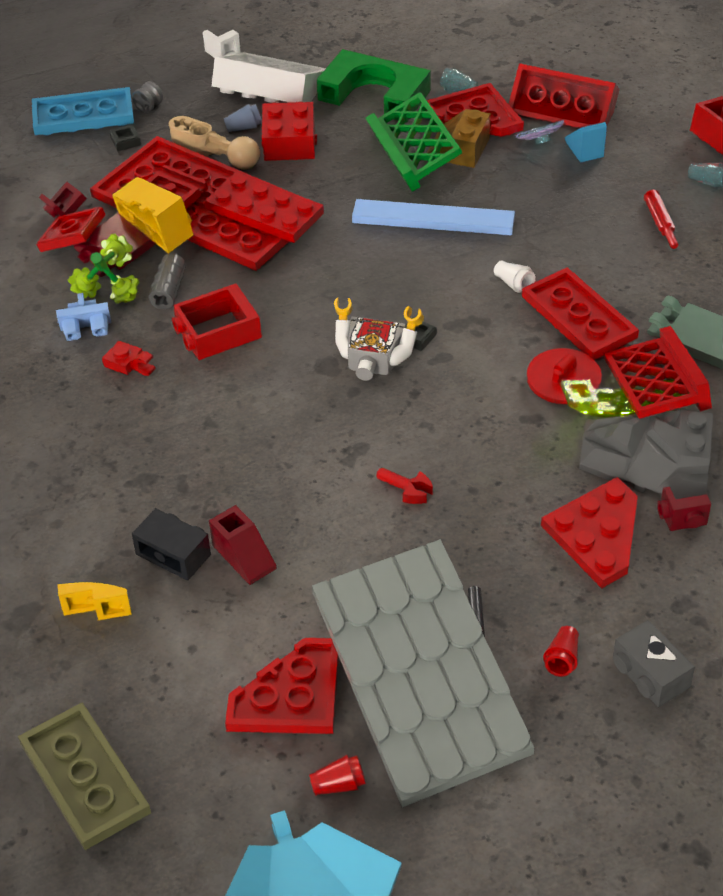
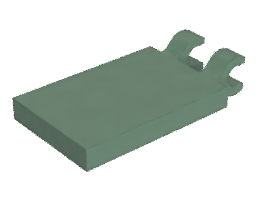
M666 296L661 304L665 306L661 313L654 312L650 317L649 322L652 325L647 330V333L654 337H660L659 329L671 326L691 357L723 369V316L690 303L682 307L676 298ZM668 320L674 321L673 324H670Z

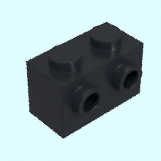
M157 508L132 532L136 555L187 581L211 556L208 533L198 526H192L181 521L174 514H167Z

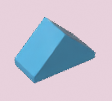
M606 122L581 127L565 137L567 145L580 162L604 157Z

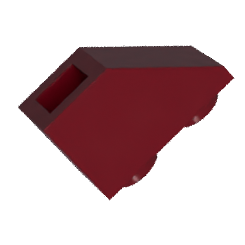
M237 505L209 520L212 546L249 585L277 569L276 563L255 524Z

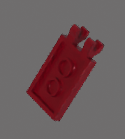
M117 213L97 227L86 242L75 244L74 249L80 253L78 258L84 264L89 261L93 264L90 257L95 252L100 253L103 249L101 245L103 240L108 239L111 234H116L118 237L123 235L126 237L127 242L133 246V250L129 252L132 255V259L125 262L122 267H118L116 264L109 265L107 262L110 270L115 266L121 270L156 245V243ZM97 272V275L99 277H103L106 275L104 272Z

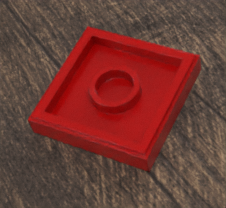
M95 207L58 216L36 245L40 252L84 243L106 214L102 207Z

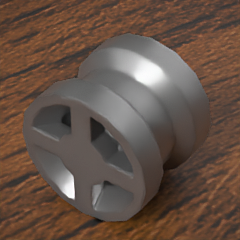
M148 81L142 85L141 89L133 92L132 100L140 111L148 113L154 108V105H158L163 101V93L158 85Z

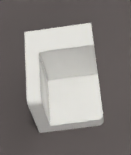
M208 30L203 32L205 52L214 58L216 56L241 53L239 33L231 30L218 37Z

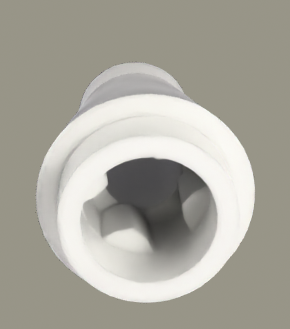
M499 261L494 267V275L502 279L517 293L522 292V288L535 282V274L528 266Z

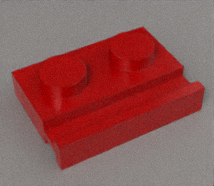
M167 165L162 167L163 170L161 172L157 171L146 180L181 196L185 209L201 196L200 193L202 191L206 192L208 190L207 181Z

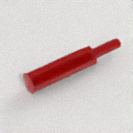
M654 189L649 190L645 193L644 200L658 230L661 231L663 236H666L670 247L676 249L679 244L673 233L675 230L674 224L659 192Z

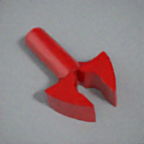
M382 467L377 471V479L404 490L402 493L404 503H427V493L433 495V485L429 478L421 471H419L415 478L411 479Z

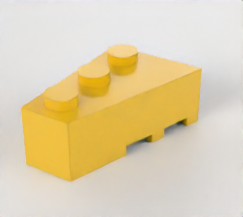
M136 177L112 195L118 213L168 254L194 235L190 225L192 220L186 212L181 196L139 177Z

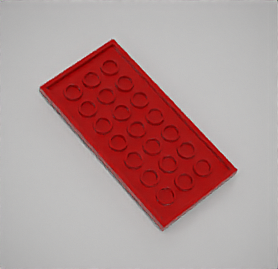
M156 136L90 188L91 197L117 208L112 196L115 192L136 177L148 180L157 171L161 172L164 165L207 181L208 190L206 192L202 191L200 193L201 196L186 209L192 220L190 225L194 234L187 239L188 241L255 271L289 242L207 210L205 207V200L235 172L274 187H280L159 136Z

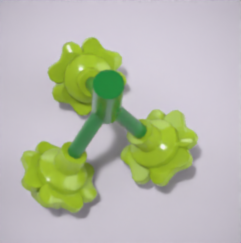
M111 234L108 239L101 242L103 249L100 253L95 252L91 255L90 259L95 265L91 271L86 267L82 270L74 269L73 275L68 278V282L71 284L70 290L77 294L83 293L84 299L87 296L94 298L96 291L101 288V284L97 282L99 280L97 272H104L111 279V284L113 285L110 299L114 300L116 304L121 302L127 303L136 298L139 280L133 275L126 278L115 275L108 268L107 262L109 265L116 264L118 267H122L125 262L132 259V255L129 252L133 250V246L127 242L125 236L121 235L118 237L116 234Z

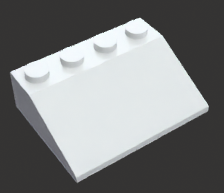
M245 52L216 56L214 60L212 86L220 88L222 93L234 94V91L242 92V96L246 98L262 96L265 97L264 101L270 103H279V100L286 101L287 103L311 102L317 94V78L326 68Z

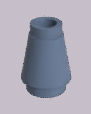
M248 104L228 117L223 118L228 133L257 128V125L262 124L256 104L252 106Z

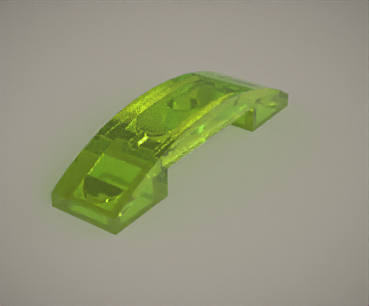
M562 380L561 388L569 407L579 412L603 418L636 414L622 389H594L591 380ZM664 380V381L673 383L675 380ZM656 389L653 393L663 394L665 391ZM680 393L673 394L675 397L682 396ZM645 401L641 406H646L649 404H653L655 402Z

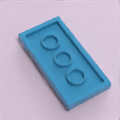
M130 87L32 99L33 130L35 135H51L59 132H75L83 129H100L102 127L125 126L134 123Z

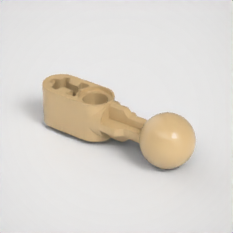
M177 116L169 121L171 139L175 144L204 156L211 154L220 156L225 154L228 156L229 162L241 170L252 168L259 160L260 149L252 138L241 136L235 138L232 142L228 141L226 137L212 131L210 124L187 116Z

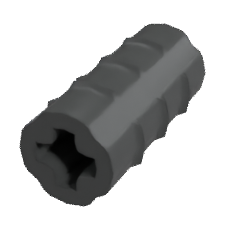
M166 254L162 258L158 266V272L154 276L155 280L151 285L152 289L149 299L150 303L158 309L171 308L178 295L177 291L181 286L180 283L184 277L186 264L185 260L177 254Z

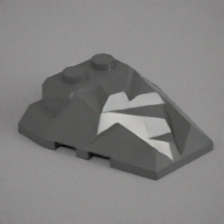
M674 409L641 419L636 414L585 420L579 469L609 481L618 477L619 479L634 483V490L644 493L647 488L662 494L663 487L670 486L675 499L705 495L711 456L713 413Z

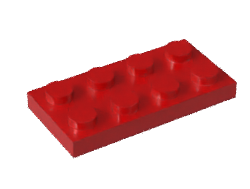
M237 172L205 200L207 210L295 243L324 214L323 204Z
M568 267L522 288V298L580 351L589 355L594 360L603 356L606 352L613 351L638 339L639 329Z

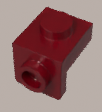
M68 182L59 189L51 200L43 194L39 196V199L45 203L43 209L54 219L57 215L62 216L76 212L87 199L83 193Z
M670 486L663 487L661 500L657 502V509L660 518L665 519L670 531L697 528L708 523L711 502L707 494L675 499Z

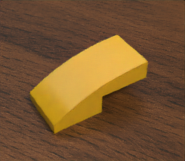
M92 582L58 584V596L64 616L96 610L98 620L132 615L127 589Z

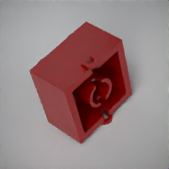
M313 102L262 104L261 143L264 161L315 159L317 134H315Z

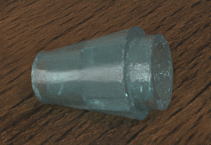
M447 67L442 74L440 86L444 87L445 91L458 92L476 87L478 82L454 67L452 69Z
M723 162L691 163L688 177L717 189L723 187Z

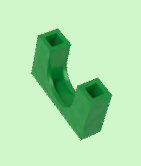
M342 49L317 78L318 101L340 106L346 97L360 86L369 84L383 85L390 88L384 95L385 114L419 92L426 98L431 91V70ZM421 103L412 107L410 111H416Z

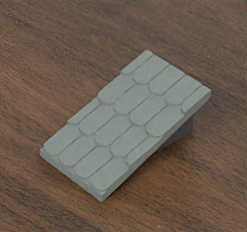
M441 539L428 543L426 546H420L394 557L364 566L362 569H356L331 578L329 581L325 580L312 585L313 596L401 807L534 755V746L530 740V734L510 695V689L482 633V627L467 599L463 585Z

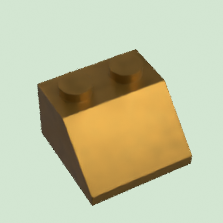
M465 109L444 124L463 152L448 163L475 168L490 139V113ZM438 132L434 139H438L441 132ZM430 146L427 153H432L435 146ZM442 147L440 153L444 154L451 150L452 147Z

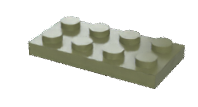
M83 702L18 736L20 745L84 850L91 848L151 814L150 805Z

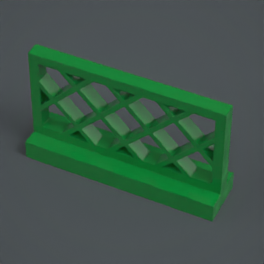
M421 92L377 118L375 113L366 117L374 135L412 192L421 187L418 180L463 153ZM421 103L419 111H410L412 107ZM399 118L397 125L387 124L391 120ZM407 118H415L412 125H404ZM423 118H431L428 125H420ZM400 132H409L407 138L399 139ZM416 132H425L422 139H414ZM432 132H441L438 139H430ZM410 146H419L416 153H407ZM426 146H435L432 153H423ZM442 147H452L446 153H440ZM420 160L428 161L425 166L417 170Z

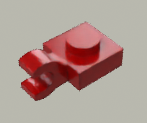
M118 341L102 357L104 367L126 375L135 370L144 376H149L156 369L155 366L148 364L153 358L152 354L142 351V348L122 341Z

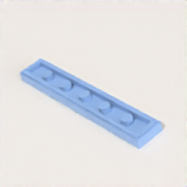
M356 199L352 214V223L512 235L515 211L364 199Z

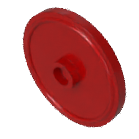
M557 348L544 351L534 357L527 368V382L530 389L540 398L556 404L583 402L595 395L601 385L602 373L598 363L589 355L574 349Z

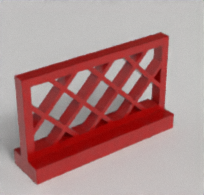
M671 326L659 329L661 338L604 353L607 365L639 419L696 404L700 412L712 409L709 382ZM658 349L655 354L646 353ZM624 358L628 359L626 362L617 361ZM637 361L647 362L645 365L636 364ZM656 364L666 365L664 368L654 367ZM627 372L637 373L635 376L625 375ZM646 375L656 376L654 379L644 378ZM664 379H675V381L671 383L664 381ZM636 386L646 387L643 391L634 389ZM656 389L665 391L663 394L653 393ZM674 393L686 394L678 397L673 396ZM645 401L655 402L653 404L641 406Z

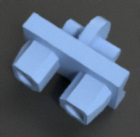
M79 293L77 294L78 302L68 303V308L56 310L60 330L64 332L67 341L81 338L80 328L91 326L93 336L108 334V324L111 323V316L107 302L97 304L96 299L85 301L84 294Z

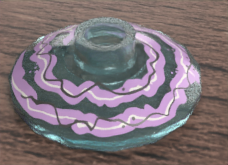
M564 120L516 134L515 137L523 140H535L536 145L550 141V135L564 124Z

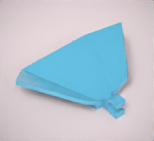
M284 810L270 815L273 823L272 829L278 844L273 846L249 845L225 895L391 896L401 869V862L323 822L301 837L294 839Z

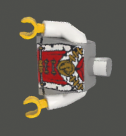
M337 297L334 301L336 313L339 315V320H336L335 343L341 356L348 359V368L356 371L355 374L359 379L368 381L373 377V374H390L394 366L399 365L410 357L417 335L415 328L424 321L421 309L418 310L417 317L411 319L412 308L410 306L406 307L404 317L408 322L407 328H405L404 323L351 316V319L347 320L348 315H350L353 309L351 300L348 298L349 304L347 308L340 309Z

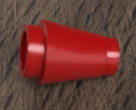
M561 627L543 655L546 669L555 676H567L578 665L579 633L574 627Z
M347 754L317 770L315 773L309 774L315 796L356 791L358 786L366 784L358 755L349 758Z

